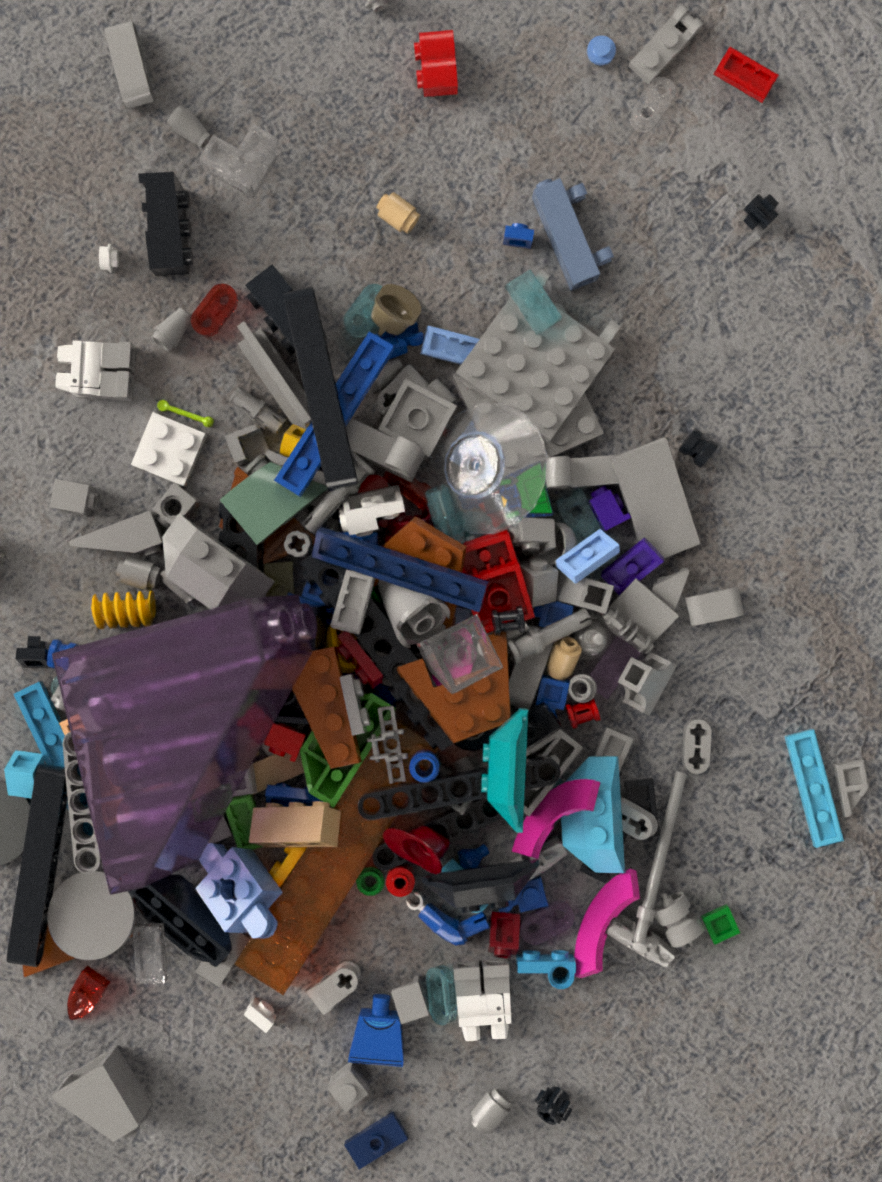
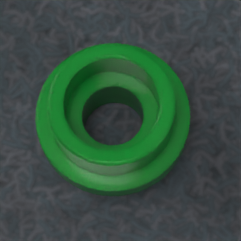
M373 866L363 868L356 878L358 890L367 896H374L380 893L385 884V877L382 871ZM373 876L376 879V883L368 885L365 881L366 877Z

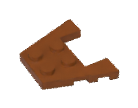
M416 516L382 546L463 573L467 547ZM375 578L374 587L377 586L379 579ZM443 601L450 610L449 619L446 617L443 624L445 629L451 631L456 621L457 605Z
M501 632L500 636L491 634L479 639L489 667L488 669L437 687L432 685L423 658L397 667L398 674L408 683L413 693L423 702L430 711L431 716L453 743L500 727L510 718L506 632Z

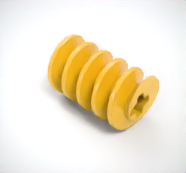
M138 591L136 600H133L131 592L126 593L125 600L121 599L119 592H115L113 601H110L108 593L103 594L102 601H99L97 594H94L91 610L96 627L98 629H105L108 625L110 629H113L118 624L121 628H127L129 624L133 627H139L141 622L145 627H150L156 614L154 591L149 592L148 599L144 598L142 591Z

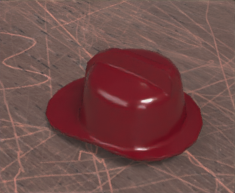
M424 825L413 829L409 833L397 828H388L384 831V841L395 854L421 866L432 874L441 873V859L450 845L449 840Z

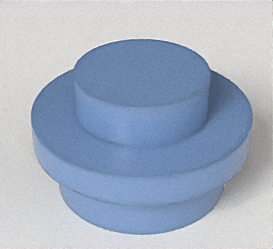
M607 36L594 37L587 47L588 58L592 63L599 66L610 63L616 52L614 42Z

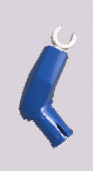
M413 891L420 899L419 904L415 905L409 899L406 900L407 906L410 909H418L420 911L418 917L435 934L453 945H465L468 937L490 929L489 922L486 921L487 917L483 911L460 922L455 918L447 916L433 903L426 905L424 903V896L420 891Z

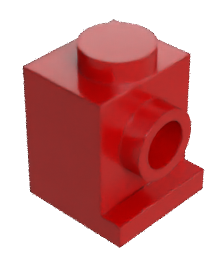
M273 722L272 726L265 725L259 741L269 746V752L282 757L286 753L290 754L289 761L295 762L306 732L280 722Z

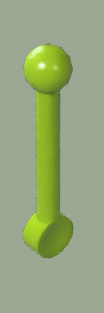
M160 400L157 403V408L162 412L167 410L199 421L208 428L214 424L212 417L207 416L204 418L169 405L165 400Z

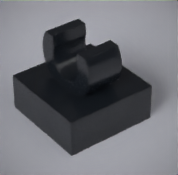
M28 636L27 648L16 649L15 659L23 668H50L47 666L48 650L45 648V641H41L40 636Z

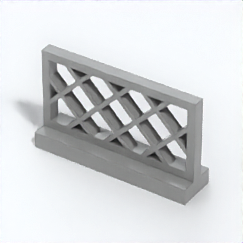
M242 322L237 327L245 339L239 342L238 346L290 422L307 429L312 420L304 390L263 330L260 328L252 333L247 324Z

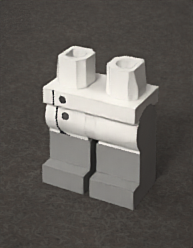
M73 340V345L58 346V362L71 364V374L57 373L56 388L70 392L76 397L133 402L134 376L131 373H135L136 347L131 342L100 343Z
M508 958L482 960L484 991H481L479 961L453 962L459 1027H462L465 1041L480 1040V1026L491 1025L492 1039L507 1038L508 1024H511Z

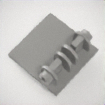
M635 578L608 607L606 614H602L597 620L641 656L643 653L648 654L653 649V643L679 617V614Z

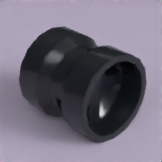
M695 428L678 448V451L684 456L689 455L692 457L693 463L701 468L716 451L718 445L712 440L706 441L703 433Z

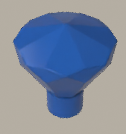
M484 844L476 849H461L457 851L460 866L464 869L478 867L482 858L490 854Z

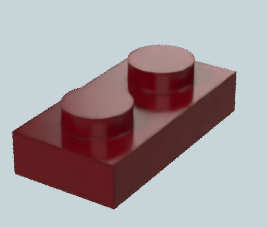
M344 631L337 636V644L339 646L336 647L338 653L344 661L350 660L356 667L354 673L361 680L362 684L368 683L374 689L382 683V673L349 632Z

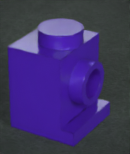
M606 486L591 493L593 499L589 500L587 504L603 532L631 518L629 513L623 515L621 510L624 509V505L618 494L613 495Z

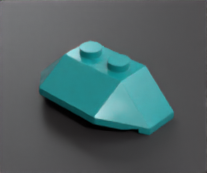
M520 708L489 736V744H483L482 761L488 762V773L482 774L481 792H487L488 802L517 833H523L528 726L527 708Z

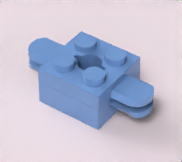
M208 843L203 846L199 852L198 860L208 874L195 889L224 932H248L252 938L260 939L271 937L276 931L278 923L268 908L283 891L255 852L251 849L231 847L228 851L224 845Z

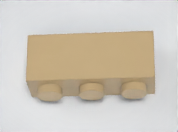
M321 801L312 802V806H306V804L299 802H289L288 807H283L282 804L266 803L265 807L253 808L249 843L266 848L337 847L341 811L330 808V803Z

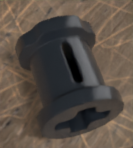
M517 606L515 610L498 612L496 609L491 610L495 636H500L501 632L519 630L520 633L525 632L524 614L521 606Z

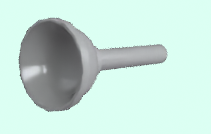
M590 615V618H587V620H592V625L566 636L574 638L581 646L582 652L579 657L581 659L595 660L600 658L608 651L611 645L612 633L597 620L599 618L597 616Z

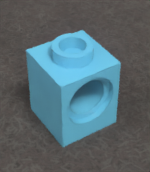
M15 750L4 769L8 795L32 798L37 768L40 764H45L43 754Z

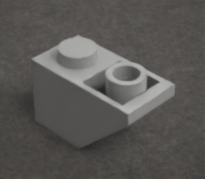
M558 571L556 601L585 608L600 614H606L614 586L588 578H583L575 584L564 573Z

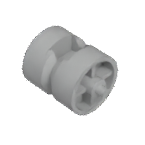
M676 892L669 896L663 893L661 895L662 900L654 905L653 910L656 911L655 918L661 926L667 927L665 935L672 947H680L686 944L694 945L695 942L693 940L698 938L705 928L695 913H689L688 909L691 904L685 893Z

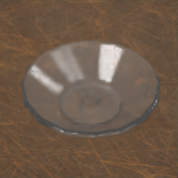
M479 403L458 413L445 428L431 455L430 483L436 504L450 523L471 534L494 535L516 526L535 507L546 483L548 457L539 429L524 412L505 403ZM479 462V468L475 470V464Z

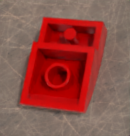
M503 529L462 542L461 544L467 547L463 573L489 581L480 612L471 610L479 635L494 631L491 610L494 609L501 612L515 610L517 606H521L524 621L535 618L509 532Z

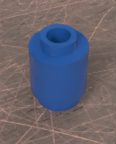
M430 750L416 752L412 756L409 766L412 777L423 783L432 781L439 773V759ZM422 759L430 761L431 765L428 769L420 768L419 762Z

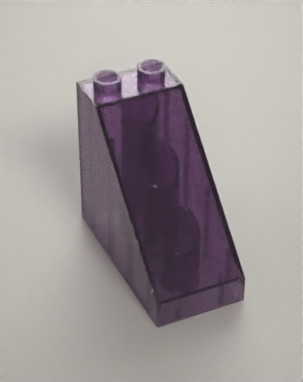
M298 595L248 598L52 653L110 895L143 888L199 861L312 654L309 639L316 637L317 623L311 607L307 603L300 604Z

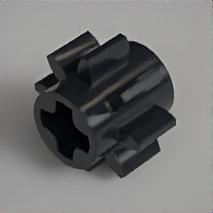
M758 194L743 209L747 213L743 221L752 230L757 226L764 230L779 215L775 210L779 203L770 194L765 198Z
M553 1086L551 1089L547 1087L545 1091L541 1090L535 1099V1102L539 1104L537 1107L538 1116L548 1124H560L562 1120L566 1122L572 1112V1109L568 1107L571 1103L569 1095L559 1087Z

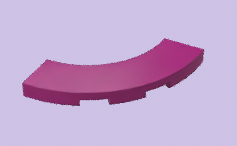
M576 779L560 784L550 790L530 816L527 815L525 818L523 833L517 834L512 852L538 859L547 836L559 818L579 811H594L600 782L591 779Z
M628 869L625 873H620L612 878L597 893L589 905L576 940L574 953L576 973H574V977L584 978L603 971V949L607 937L605 931L613 917L616 918L629 904L640 899L636 870Z

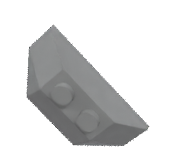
M181 513L178 514L162 537L166 578L213 612L257 606L275 583L274 580Z

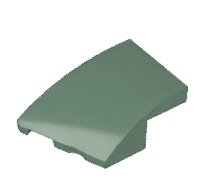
M269 462L235 486L220 501L256 545H260L277 529L287 524L306 506H310L328 490L327 486L312 480L303 495L299 497L274 481L283 466Z

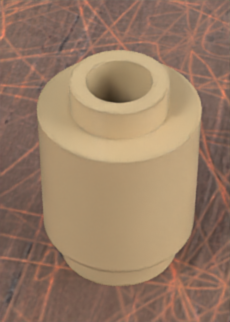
M392 192L390 195L384 194L376 207L379 210L378 217L399 232L410 233L420 218L416 208L395 192Z
M564 637L554 642L546 663L547 672L552 678L566 680L573 674L582 652L581 646L574 638Z

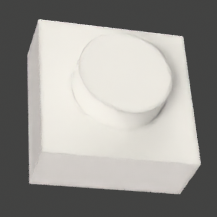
M256 998L252 1000L244 1013V1016L265 1033L272 1027L277 1017L269 1003L264 1000L259 1001Z

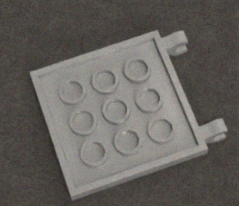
M541 269L529 287L523 282L520 283L456 371L455 376L549 443L614 352L615 348L610 346L609 342L621 326L611 320L599 337L539 295L550 277L549 274Z

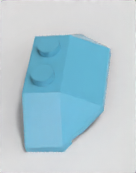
M590 756L565 782L576 779L599 781L600 786L594 811H579L568 816H562V843L567 850L595 873H625L618 756Z

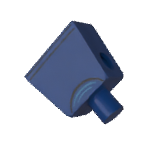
M374 994L372 1009L361 1008L348 1062L403 1067L404 1043L402 1024L398 1012L389 1010V995Z

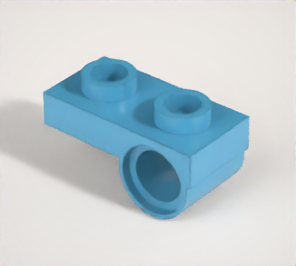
M525 950L523 954L516 955V968L518 973H547L549 982L553 987L566 989L574 981L576 961L573 954H569L565 950H554L551 954H540L537 950ZM558 967H565L567 969L566 975L562 978L552 975L553 971Z

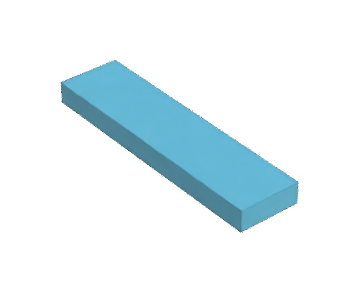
M809 729L784 736L813 846L818 848L844 841L815 730Z

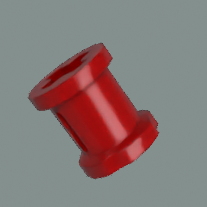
M594 698L585 703H578L572 706L570 704L565 705L573 729H576L579 724L591 720L596 722L601 720Z

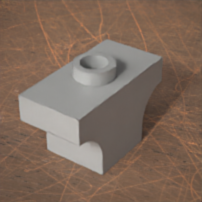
M649 652L642 660L631 657L618 680V683L625 688L623 702L650 716L677 665L652 652Z

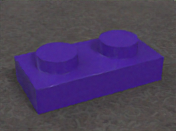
M644 537L603 570L601 577L609 585H613V590L620 595L635 578L640 581L662 564L664 557Z

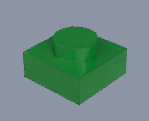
M727 904L700 916L714 945L740 934Z

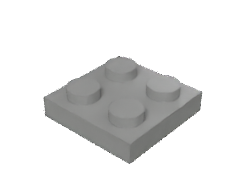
M405 378L378 431L395 439L399 436L414 442L422 448L425 457L430 458L457 405Z

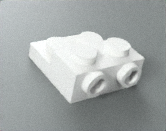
M399 485L350 495L343 502V506L339 507V517L343 533L349 532V535L356 534L358 537L370 535L373 533V530L378 529L376 518L392 519L398 517L399 513L405 512Z

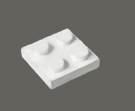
M152 412L131 465L186 487L207 434Z

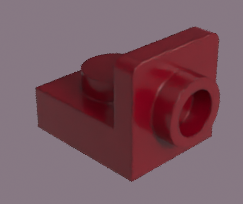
M491 913L488 952L494 953V957L507 959L511 958V955H517L519 949L520 914Z

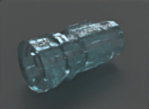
M442 485L427 490L425 492L428 501L427 505L436 529L461 544L465 543L467 539L464 530H462L461 521L457 520V513L448 487Z

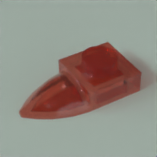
M88 965L81 971L68 996L67 1010L70 1020H76L87 1015L99 1003L110 984L109 980Z

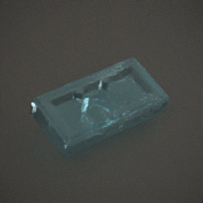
M531 269L506 284V290L536 335L561 321L562 316Z

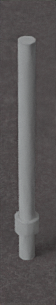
M681 772L675 773L642 906L638 907L636 915L639 919L633 941L645 944L649 924L653 922L656 912L653 908L687 774Z

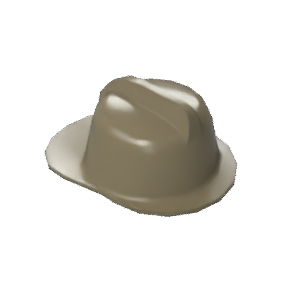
M395 284L384 285L375 297V304L371 313L372 320L379 327L378 335L381 336L385 332L392 335L403 333L409 326L415 323L421 313V306L417 298L409 290Z

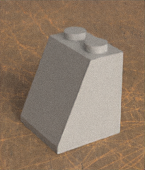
M118 1046L70 1073L51 1095L54 1101L113 1142L122 1136L128 1139L140 1130V1124L147 1118L146 1114L152 1105Z

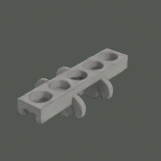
M394 705L378 707L381 736L371 734V738H367V742L372 743L373 755L370 756V760L380 762V759L385 758L389 783L405 782L403 759L408 758V753H401L399 734H404V729L397 728ZM384 710H390L391 720L386 721L383 719L382 712ZM391 724L393 725V730L385 731V726ZM395 739L398 743L397 747L389 749L386 746L387 740ZM383 740L385 753L380 754L378 741ZM398 760V763L396 764L390 763V761ZM395 767L400 768L401 776L399 778H394L392 775V769Z

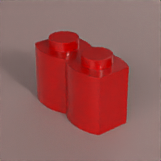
M453 30L419 33V42L414 43L415 61L421 60L422 69L416 70L417 88H423L424 97L458 94Z

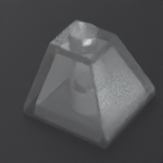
M477 614L416 643L429 671L451 694L503 668Z

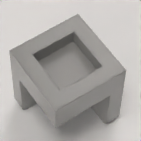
M258 424L225 436L234 462L239 466L253 461L260 454L265 455L267 449L269 450L262 429Z
M419 975L413 976L412 983L392 989L391 994L401 1024L429 1016V1004Z

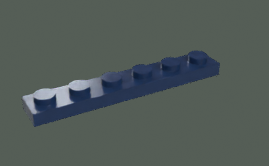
M320 527L316 533L312 552L313 558L476 612H480L489 581Z

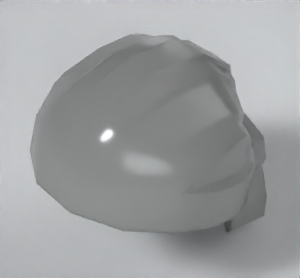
M555 523L554 549L545 553H539V550H522L521 552L524 555L533 556L528 562L532 559H543L550 565H556V560L577 545V538L571 527L565 523Z

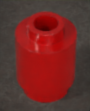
M404 863L388 870L386 877L388 891L397 897H404L410 894L415 885V872L413 868ZM397 878H403L406 881V883L399 884L395 882V880Z

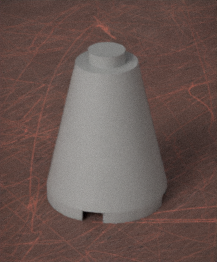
M379 580L377 590L395 635L404 647L411 648L410 645L417 644L419 647L425 646L434 641L444 631L445 625L443 623L446 617L449 619L450 610L442 600Z

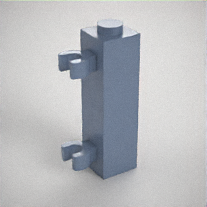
M561 178L555 181L546 179L536 185L532 200L570 291L597 281L600 275L598 266L612 262L611 258L614 256L610 246L593 254L591 253L571 205L586 199L587 191L584 184L580 183L569 190H565Z

